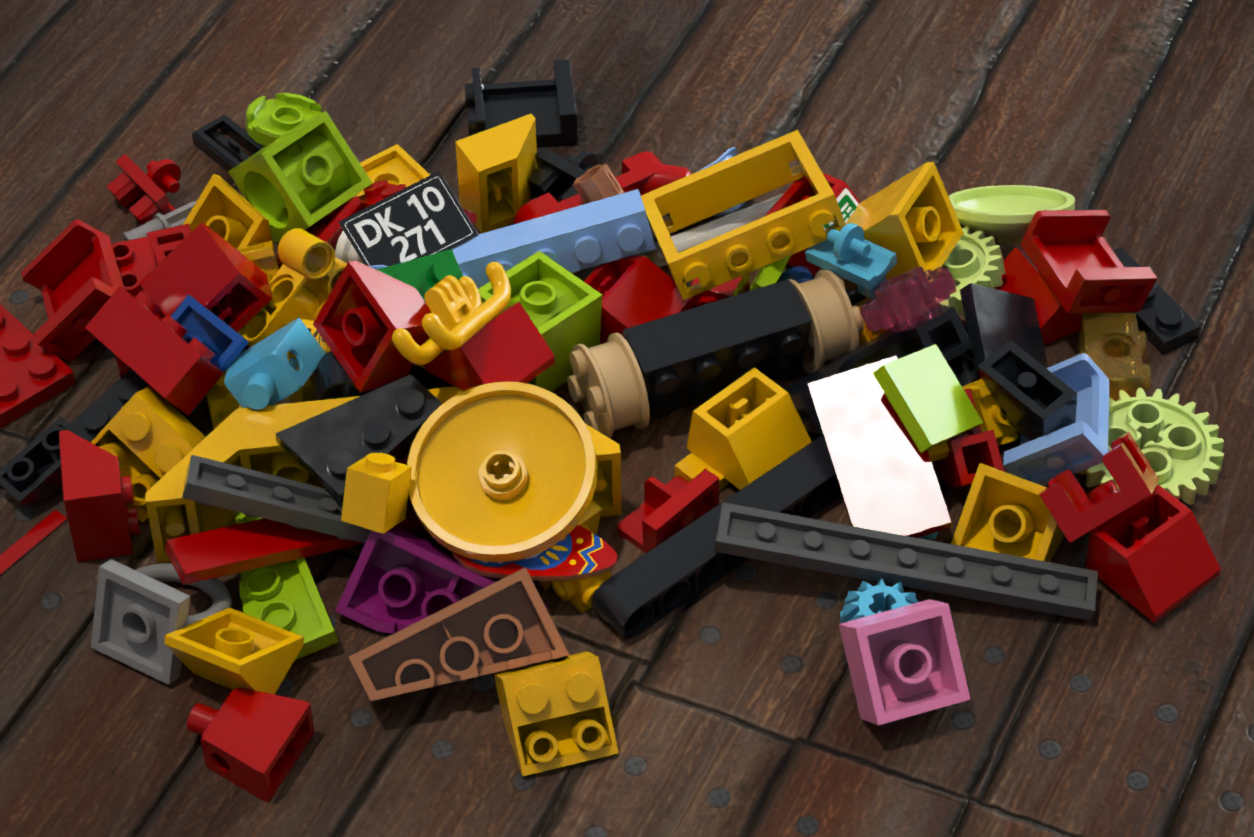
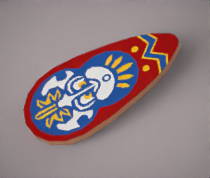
M576 525L565 538L554 546L521 560L484 562L452 552L455 560L465 568L485 577L501 579L526 567L532 581L577 580L609 572L617 565L616 551L602 538L579 525Z

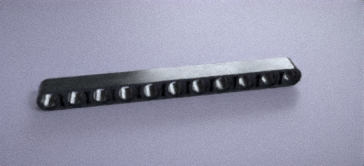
M965 353L947 362L961 386L981 379L979 373L975 370L973 359ZM824 434L723 502L810 518L843 495ZM722 503L602 583L592 597V609L623 637L627 639L634 638L749 560L750 558L714 552Z

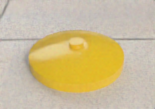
M521 382L483 384L465 390L447 400L423 423L411 445L407 465L412 466L409 497L424 528L436 541L450 551L484 562L521 560L541 553L557 544L583 518L592 501L597 482L596 452L591 435L580 415L571 405L556 394L544 388Z

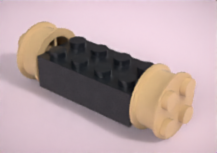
M822 269L815 274L814 279L806 282L797 283L795 280L787 279L624 329L623 336L620 333L610 334L606 343L587 348L582 343L577 344L569 354L573 375L567 377V384L574 402H581L585 412V424L611 439L615 430L634 425L637 429H644L648 426L650 418L660 419L670 415L674 410L693 404L701 406L754 367L771 380L790 378L798 371H801L802 368L808 374H811L822 368L825 364L831 363L858 348V332L864 330V321L859 308L851 305L845 291L843 278L830 270Z

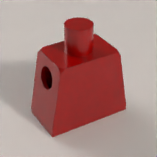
M241 687L231 691L219 710L202 703H197L192 708L187 720V729L202 736L201 745L205 765L213 772L267 803L271 801L315 733L310 703Z

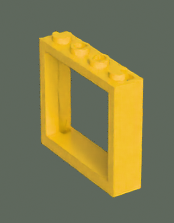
M798 130L641 195L648 221L683 300L826 241L831 229L841 231L846 225L834 192ZM797 160L799 165L790 168L789 162ZM805 176L816 194L679 253L670 236L672 232ZM669 213L670 219L663 221L662 216ZM833 221L835 226L824 230L823 225ZM696 278L699 279L700 283H697L687 288L685 282H689Z

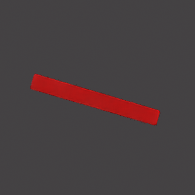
M54 510L0 555V575L65 522L67 517Z

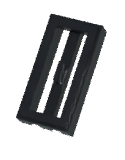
M225 114L192 133L193 144L226 171H230L250 157L240 149L239 145L252 155L265 147L252 139L243 128ZM219 129L222 130V131H223L225 134H227L230 138L227 139L225 136H223V135H222L220 132H218L217 130H219Z

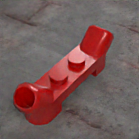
M645 151L622 160V175L615 178L624 192L639 189L640 195H644L692 173L687 167L663 164L655 154ZM547 193L524 204L515 215L513 224L585 203L579 194L557 202L550 193Z

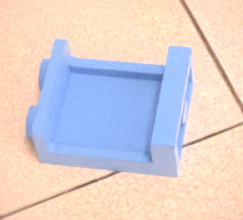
M1085 353L1046 368L1077 392L1076 423L1032 441L1021 434L1020 445L1004 452L1003 466L1012 475L1045 486L1048 485L1049 479L1064 470L1069 469L1075 474L1103 463L1102 457L1108 453L1109 378Z

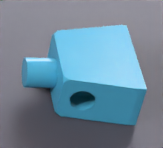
M297 318L240 353L228 367L224 383L242 408L250 407L260 410L267 405H275L298 391L306 383L326 352L302 320ZM287 352L293 353L297 359L290 358L288 361Z

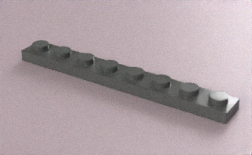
M722 502L714 552L879 582L882 577L887 584L895 585L901 582L903 587L1091 621L1095 612L1098 571Z

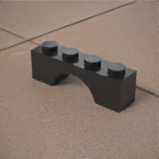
M935 304L789 385L784 390L789 393L805 429L820 434L823 430L808 383L893 356H897V359L935 344L948 362L973 348V344L955 307Z

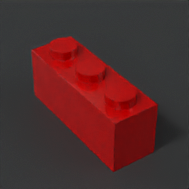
M119 286L85 328L165 399L189 416L224 374L210 362L216 354L195 337L189 343L183 339L188 330L168 314L161 320L156 315L161 307L140 291L134 297Z

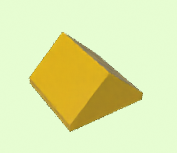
M216 174L212 175L183 225L189 223L192 232L203 222L235 249L272 241L269 220Z
M979 463L951 544L1050 562L1063 539V532L1039 496L1040 492L1047 487Z
M229 607L166 634L164 644L195 675L232 690L241 687L275 695L301 651L304 637Z

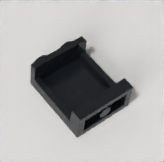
M570 59L553 61L554 79L482 84L480 67L472 68L473 83L465 84L466 108H475V110L467 111L469 136L532 113L536 119L537 148L578 145L577 113Z

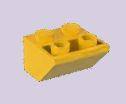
M532 113L455 141L459 202L462 208L475 213L477 222L474 224L481 233L496 230L513 223L518 210L529 202L531 198L528 179L538 168L535 157L537 153L536 119Z
M754 367L693 411L686 448L741 490L812 441L789 393Z
M152 386L136 392L91 443L118 457L122 477L131 476L134 504H128V508L137 507L139 520L143 523L149 518L145 493L197 446L205 436Z
M586 651L493 673L503 721L522 776L619 753L598 656Z

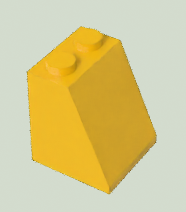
M926 162L859 203L846 222V225L853 223L862 227L864 239L896 253L897 264L886 274V286L884 288L929 287L964 234L934 162ZM847 279L843 280L845 290L857 289V284Z

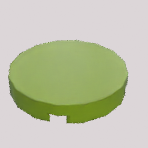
M280 93L276 94L275 99L266 100V96H262L249 104L246 112L245 128L252 139L263 146H267L291 129L322 113V107L314 100L297 94Z

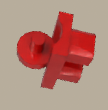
M126 154L116 161L123 172L106 187L124 208L138 196L143 195L141 199L128 209L141 225L153 220V215L157 213L165 215L175 210L168 202L169 198L165 194L168 192L176 193L180 188L178 182L181 178V170L174 161L164 159L158 162L154 160L149 162L147 165V175Z

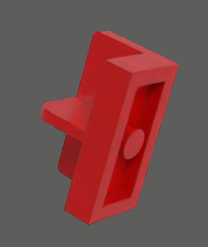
M705 468L690 482L681 476H675L667 484H663L654 477L648 478L644 482V503L617 524V533L644 553L649 552L719 505V477Z

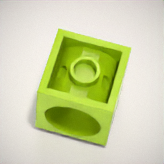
M326 111L291 129L228 171L245 199L269 220L271 238L274 243L279 242L282 236L294 228L304 230L312 226L373 184Z
M538 251L506 271L511 287V300L505 309L520 302L555 355V363L527 383L552 392L566 383L567 377L573 375L569 354L575 345L582 343L587 348L600 345L602 294ZM490 282L478 289L482 304L493 295Z

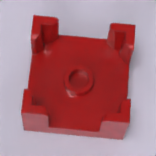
M1130 432L1114 440L1110 445L1112 450L1102 457L1104 465L1116 483L1112 479L1090 491L1087 496L1072 471L1067 469L1049 479L1047 482L1049 488L1040 492L1039 496L1069 543L1152 495L1159 478Z

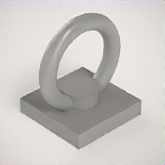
M110 559L99 566L91 648L170 685L180 677L182 661L164 644L165 635L224 609L231 608V595L218 578L187 584L202 590L212 599V606L209 609L198 614L188 615L190 595L162 583H182L172 563L153 564L134 570Z

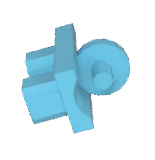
M853 223L845 225L841 231L831 229L826 241L809 247L805 251L806 261L822 269L832 271L834 274L842 277L843 280L847 279L857 284L858 293L869 298L875 297L886 286V274L897 264L896 253L864 239L863 228Z

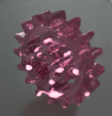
M915 267L908 272L893 276L880 284L881 288L875 291L877 296L866 301L867 304L861 306L859 312L869 331L873 329L876 332L882 328L886 330L892 327L895 332H899L935 316V310L941 307L939 302L949 299L950 294L957 291V286L948 268L943 269L939 267L933 271L929 269L924 272L922 267Z

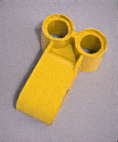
M294 228L282 236L278 245V256L284 264L269 282L272 300L237 332L249 341L247 344L249 348L297 318H317L347 265L346 262L335 256V250L330 244L301 228Z

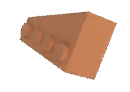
M525 567L349 656V659L370 701L561 658L570 654Z

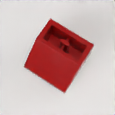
M203 222L141 281V286L151 299L161 307L160 310L164 315L168 314L171 316L189 294L236 332L272 300L267 274Z
M632 255L598 265L583 281L602 294L600 344L606 343L610 334L620 333L623 336L624 329L689 310L695 305L694 296L683 300L674 279L646 256Z
M1158 484L1152 495L1090 532L1085 567L1089 570L1098 571V578L1153 623L1209 584L1221 572V568L1192 510Z

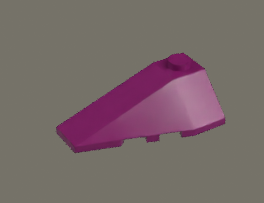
M396 525L384 534L371 530L335 611L377 632L394 634L500 579L485 577L465 568L455 560L452 553L445 552L435 543Z

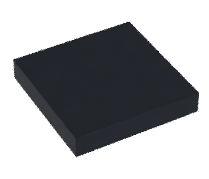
M972 283L960 289L968 335L973 344L971 351L976 371L979 364L1009 340L1013 341L1045 368H1048L1034 298Z

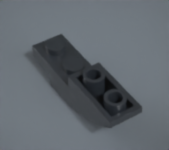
M131 369L71 423H68L60 416L0 469V487L22 506L45 500L63 492L59 431L69 430L91 442L136 392L150 385Z

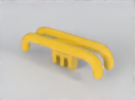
M490 262L486 266L485 272L492 285L493 295L483 304L475 282L468 276L457 280L456 277L448 275L425 293L424 299L431 313L426 314L422 319V326L430 338L419 346L406 329H396L393 332L392 341L401 355L409 362L417 365L430 363L445 349L454 350L460 348L502 312L511 300L510 282L503 266L498 262Z

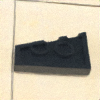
M410 374L276 433V442L342 503L346 472L349 466L370 453H385L394 457L415 438L423 423L443 403Z

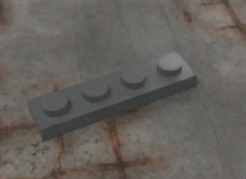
M195 455L190 457L182 498L193 500L206 506H217L241 512L250 517H261L289 524L297 529H309L333 535L346 541L353 540L366 543L371 532L369 529L341 521L343 502L341 503L326 488Z

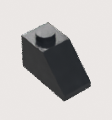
M1009 340L977 366V372L1009 424L1030 441L1076 423L1077 392L1013 341Z

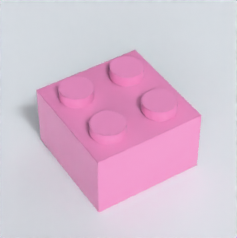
M929 599L839 624L858 710L862 720L882 725L971 700L948 603Z

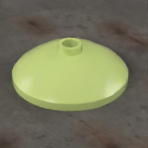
M985 186L966 189L949 195L960 224L971 227L973 232L982 229L985 236L997 237V243L1004 245L1021 243L1037 211L1075 210V198L1071 194L1057 189L1038 186Z

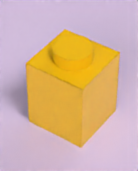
M370 453L349 466L346 472L341 521L384 534L405 520L412 466L395 462L393 456L385 453Z

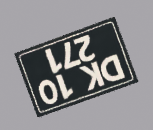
M440 171L338 222L361 261L367 266H392L450 250L479 235Z

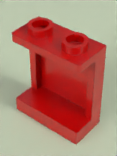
M1106 210L1037 211L1020 243L1067 314L1140 312L1157 280L1150 267L1123 266L1103 237V233L1111 219Z
M78 219L74 220L21 272L24 282L41 291L48 320L34 333L37 345L70 362L96 339L85 328L119 286L124 289L109 236Z

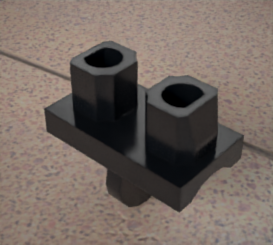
M542 147L535 154L538 168L528 179L530 193L538 198L547 193L553 195L558 191L562 194L557 199L558 202L578 194L573 183L588 169L598 164L597 156L588 150H584L576 157L567 154L565 158H562Z

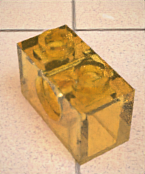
M1082 313L1078 351L1079 354H1087L1109 378V397L1114 401H1118L1119 390H1124L1130 398L1136 397L1138 388L1149 391L1151 368L1150 364H1143L1142 358H1145L1146 333L1145 331H1138L1136 313Z

